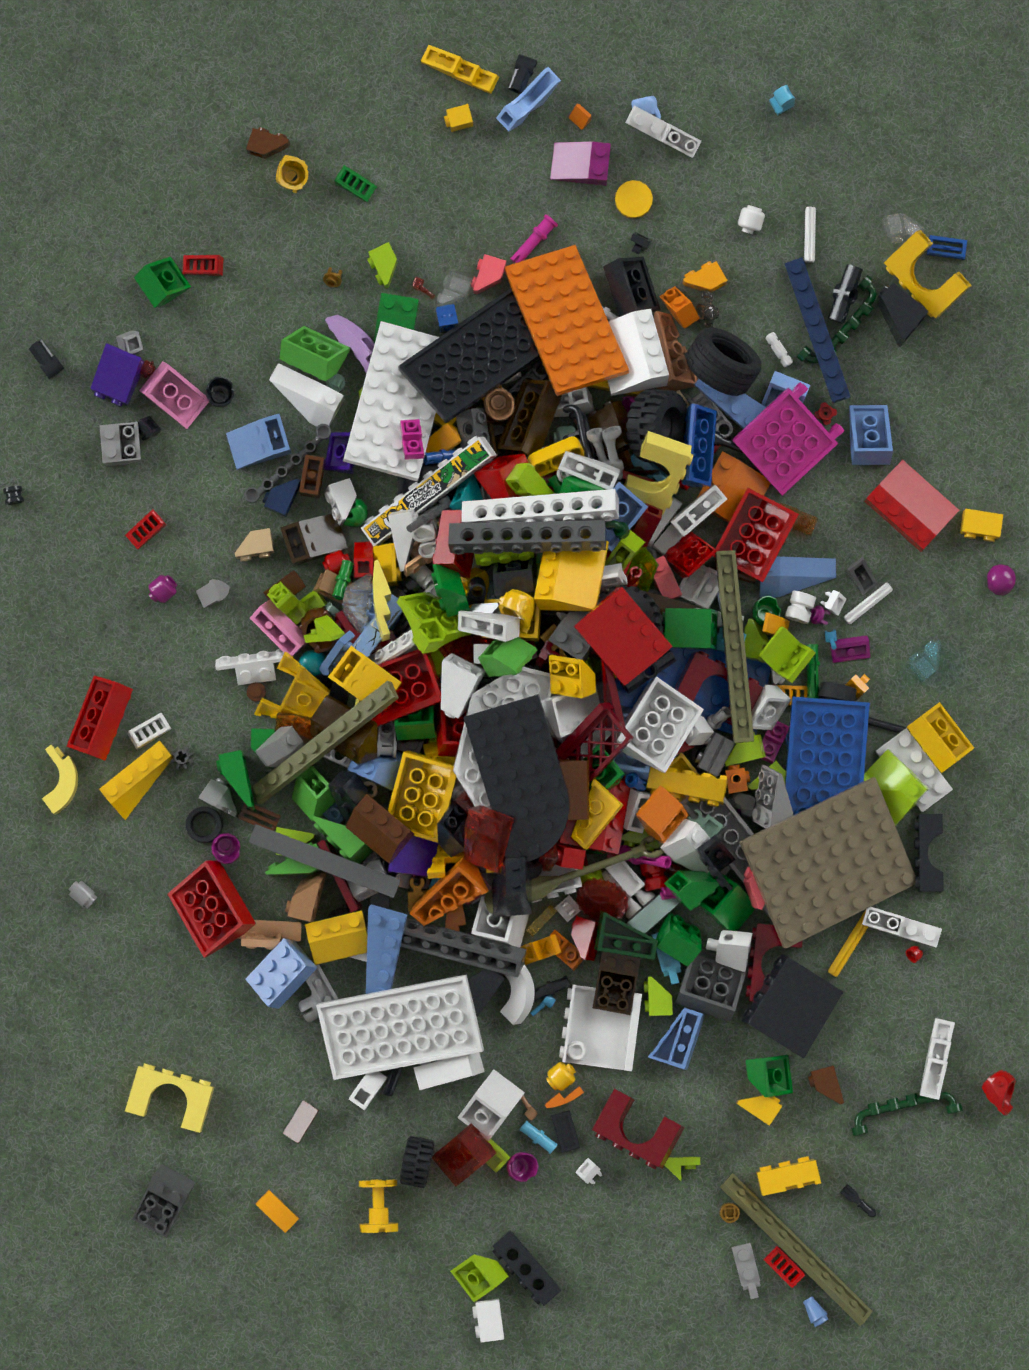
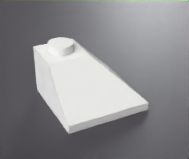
M765 685L751 712L753 729L772 730L791 701L778 686Z

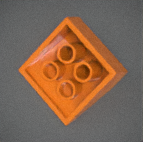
M722 451L712 469L711 487L716 485L726 496L727 500L711 514L729 523L747 488L764 496L771 483L748 465ZM703 487L698 497L711 487Z

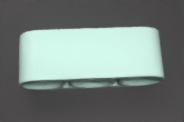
M658 895L633 917L627 925L646 933L680 902L675 898L662 900L661 896Z

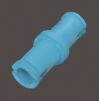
M527 1120L521 1126L520 1131L530 1137L534 1144H539L550 1154L556 1148L557 1143L547 1137L543 1130L539 1131Z

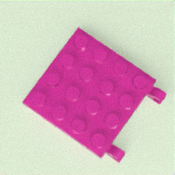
M801 382L794 387L793 391L787 388L732 439L737 447L782 496L838 444L835 439L844 432V429L837 423L828 432L799 400V397L808 390Z

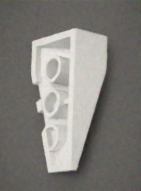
M279 363L269 379L306 420L316 427L320 424H327L330 427L345 400L344 395Z

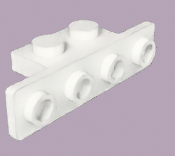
M412 630L391 641L368 658L379 665L417 650L418 647L412 640Z
M278 649L273 652L260 651L257 654L251 655L244 653L236 657L222 656L216 659L215 667L216 670L235 668L238 685L276 680L274 663L280 662L284 652Z

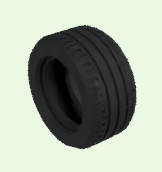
M710 327L701 330L686 353V361L690 370L702 382L727 395L739 396L745 394L761 372V360L757 353L739 337L719 328Z

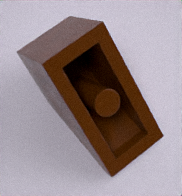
M834 1065L810 1071L811 1076H808V1081L811 1088L814 1087L815 1091L838 1104H844Z

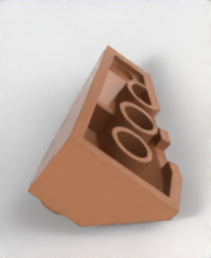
M656 311L654 313V322L669 372L667 386L657 387L656 389L676 391L695 387L693 384L698 379L687 364L684 355L687 350L677 340L680 334L671 315Z

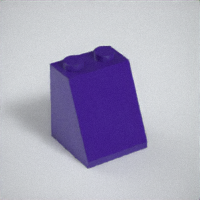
M106 343L90 389L97 398L104 400L106 397L111 399V403L116 406H128L145 368V363L141 357Z
M413 836L394 860L388 864V873L428 878L427 870L432 865V859L437 854L439 844Z

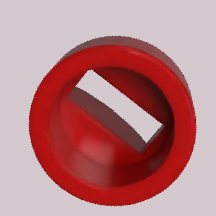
M912 946L906 950V956L911 962L916 963L922 958L923 951H920L919 946Z

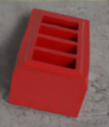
M183 255L182 274L223 276L224 258L220 255ZM190 260H193V270H190ZM198 260H201L200 270H197ZM206 261H208V270H205Z
M151 510L125 536L138 550L162 530L166 523L154 510ZM152 517L158 523L156 527L150 521ZM145 523H148L153 529L151 532L144 526ZM142 528L147 535L144 537L138 529ZM134 533H136L140 537V542H138L134 538Z
M778 1246L763 1259L791 1288L806 1275ZM779 1253L781 1256L772 1263L771 1260ZM785 1259L786 1263L778 1269L777 1266ZM791 1265L792 1268L784 1275L782 1272ZM796 1270L798 1274L790 1281L788 1278Z

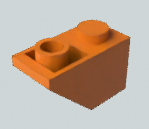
M675 286L660 296V299L675 320L684 329L700 319L692 302Z

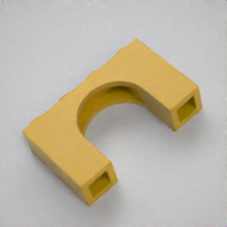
M919 230L895 251L884 264L887 266L886 270L899 279V284L912 293V298L928 310L927 314L930 317L937 318L972 285L960 272L955 273L939 289H927L918 283L914 274L916 261L933 245L931 240Z

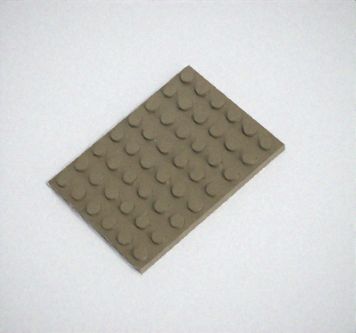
M875 777L867 779L740 841L783 948H788L915 885L914 871Z

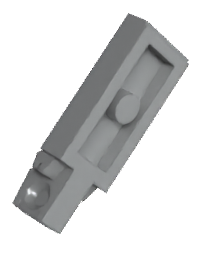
M751 1243L731 1247L743 1290L748 1289L751 1299L758 1298L756 1287L761 1285Z

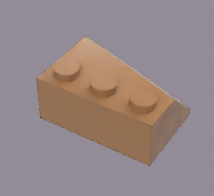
M319 870L300 882L292 900L287 902L285 912L288 913V917L310 923L315 922L327 872Z

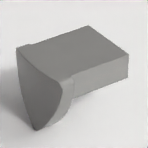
M212 579L207 585L196 592L203 608H206L226 598L230 587L220 580Z

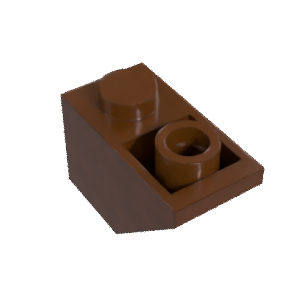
M253 128L246 151L248 154L266 159L288 148L290 141L284 134L276 133L274 135L265 128Z

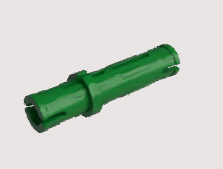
M808 644L806 646L811 648L815 655L806 665L807 698L819 699V645Z

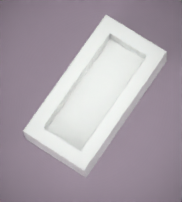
M625 861L605 868L630 898L645 886L644 882Z

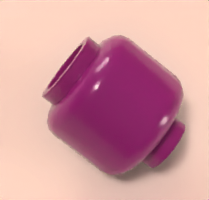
M159 575L149 584V596L154 602L166 603L176 594L177 584L169 575Z

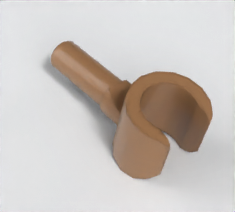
M523 1095L521 1101L528 1109L524 1115L532 1121L537 1116V1111L528 1103Z

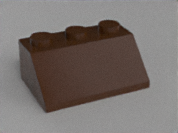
M559 759L570 798L568 820L589 819V760Z
M368 794L354 808L346 825L348 830L389 864L414 836L410 829Z

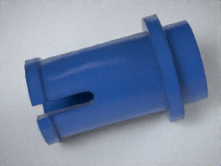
M636 773L626 775L625 783L629 788H635L640 792L646 789L647 786L645 785H647V782L639 778Z

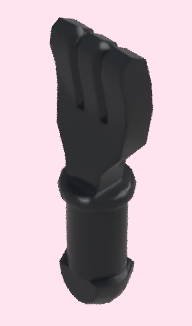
M847 1184L840 1193L846 1199L857 1203V1207H860L869 1217L876 1216V1210L870 1207L864 1199L861 1200L858 1193Z

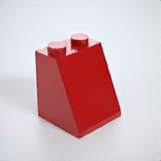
M525 454L499 456L475 471L474 475L492 499L522 497L515 494L505 480L516 464L528 463Z

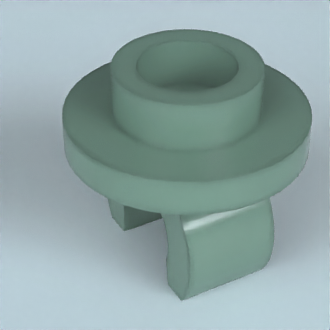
M336 374L326 381V385L340 392L345 387V379L342 375Z

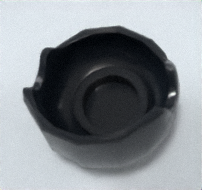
M225 377L211 379L206 387L208 402L214 407L229 405L234 398L233 383Z

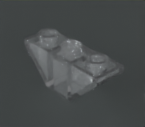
M366 574L347 586L343 597V613L359 633H362L364 626L368 625L369 615H367V610H371L372 598H370L371 593H373L372 574Z

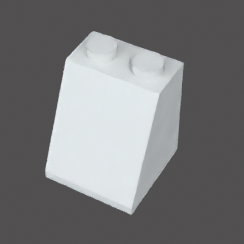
M453 653L442 661L441 710L445 711V715L455 719V717L459 718L467 711L471 695L477 691L486 671Z
M481 896L471 934L521 947L529 914L493 917V914L487 910L484 897Z
M493 1070L458 1116V1119L489 1141L525 1092L496 1070Z

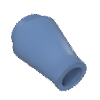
M813 1296L803 1302L810 1322L815 1327L829 1320L827 1312L817 1303Z

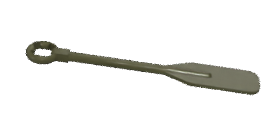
M648 836L641 841L640 846L632 848L631 851L585 866L583 870L577 869L560 876H538L531 879L532 902L546 897L563 882L631 858L636 859L642 856L657 858L664 851L660 849L648 853L645 844L658 841ZM658 841V844L661 847L663 843ZM492 891L485 895L484 902L489 913L493 914Z

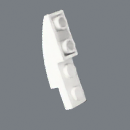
M636 106L632 108L625 122L692 158L701 143V140Z
M873 907L866 909L862 925L936 948L942 931L941 928Z

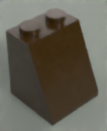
M610 400L602 405L603 409H597L589 413L588 421L590 430L602 428V431L612 426L621 427V435L615 440L616 452L619 454L630 449L629 439H627L626 435L628 433L626 428L628 413L621 401L613 402V400ZM602 439L605 455L609 459L605 441Z

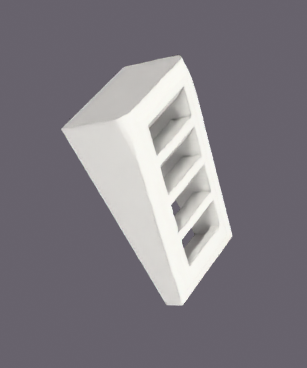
M159 713L129 730L128 736L138 750L171 730V727L163 714ZM159 720L163 729L160 730L155 721ZM150 724H152V726L156 730V733L153 734L152 730L149 727ZM142 729H146L147 733L149 734V737L145 736ZM137 732L141 736L142 741H139L135 735Z

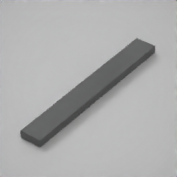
M255 824L249 840L251 844L392 898L395 897L401 882L400 879Z

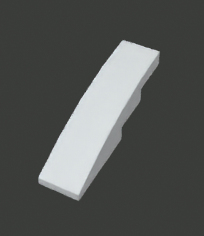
M935 1018L920 1096L937 1100L940 1098L948 1063L947 1059L951 1046L954 1022Z

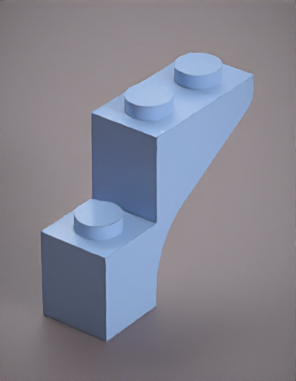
M547 67L516 99L504 106L496 119L508 131H511L521 125L531 111L545 103L561 80Z

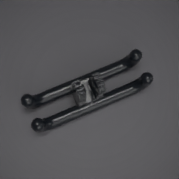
M577 405L564 406L563 412L569 413L570 419H576L578 430L565 435L562 439L564 440L568 437L578 438L584 450V457L597 460L594 445L588 440L586 432L590 430L586 414Z

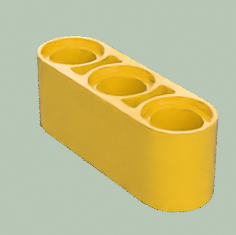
M568 437L533 452L527 460L542 477L558 470L565 451L584 456V450L578 438Z

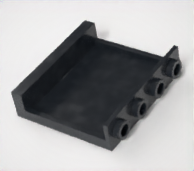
M781 954L774 961V968L771 973L767 974L764 978L762 988L755 993L753 1003L745 1010L742 1021L786 1047L794 1054L805 1058L842 996L843 991L788 956Z

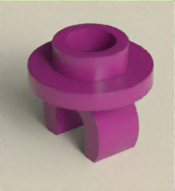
M818 605L811 610V622L816 625H827L828 622L824 621L823 617L824 614L830 615L831 612L824 610L822 606Z

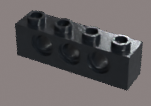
M511 1230L493 1244L494 1250L492 1252L499 1260L502 1258L505 1260L507 1270L512 1275L514 1273L517 1274L520 1278L518 1280L519 1284L525 1290L529 1288L533 1293L531 1298L538 1305L541 1303L545 1306L561 1292V1288ZM508 1250H517L518 1257L516 1259L508 1258ZM522 1264L530 1265L531 1271L529 1274H522L520 1272ZM535 1279L543 1280L544 1286L541 1289L533 1287Z

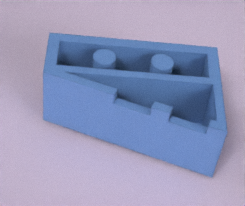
M684 1008L648 1058L688 1070L705 1015Z

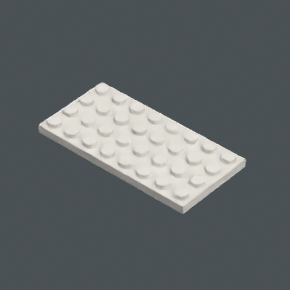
M380 322L344 455V462L418 482L423 459L405 460L400 420L420 419L425 455L436 412L401 374L398 366L439 337Z
M467 974L322 1002L316 1005L333 1080L484 1051Z

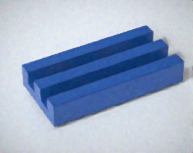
M929 236L932 243L933 241L961 244L963 246L960 248L933 244L928 248L927 255L965 260L967 240ZM932 248L962 252V254L934 251Z

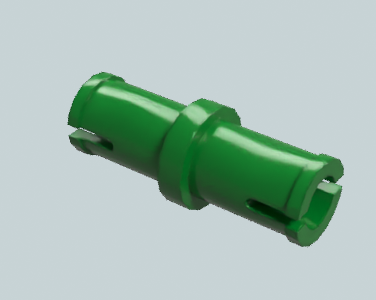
M342 560L339 575L335 578L336 585L332 597L335 599L344 600L347 585L351 582L350 575L354 563L351 561Z

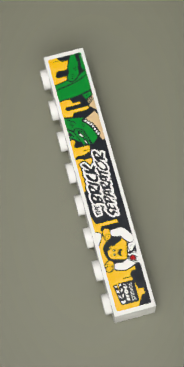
M475 436L467 442L468 446L464 449L462 447L457 449L452 454L453 457L450 460L445 459L437 465L439 467L434 472L431 470L423 476L424 480L420 483H413L408 487L409 491L404 495L401 493L393 499L394 503L390 506L387 504L379 510L380 514L365 520V525L361 529L374 547L379 546L392 537L388 518L389 514L414 508L415 513L419 516L435 504L438 499L444 497L473 475L475 471L495 458L497 454L485 437Z

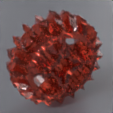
M594 877L592 880L587 879L585 883H582V887L577 892L576 904L579 905V909L583 910L584 915L587 914L589 918H594L596 921L599 920L600 911L616 919L622 918L625 911H627L628 897L626 896V891H622V886H616V882H609V879L607 881L602 878L597 880Z

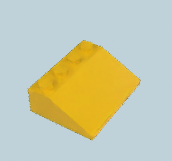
M569 536L563 537V539H569V538H570ZM584 536V537H582V538H583V539H587V538H589L590 536ZM606 541V550L599 552L561 551L554 553L543 551L534 596L539 609L591 611L598 604L609 542Z
M409 750L403 752L388 812L410 829L414 836L438 843L437 823L450 805L457 779L453 772L454 766Z

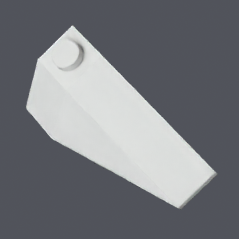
M684 819L660 848L672 861L692 871L709 873L707 870L709 865L705 866L700 860L701 853L697 848L709 840L710 837L698 823ZM728 866L725 867L721 873L726 875L730 868Z

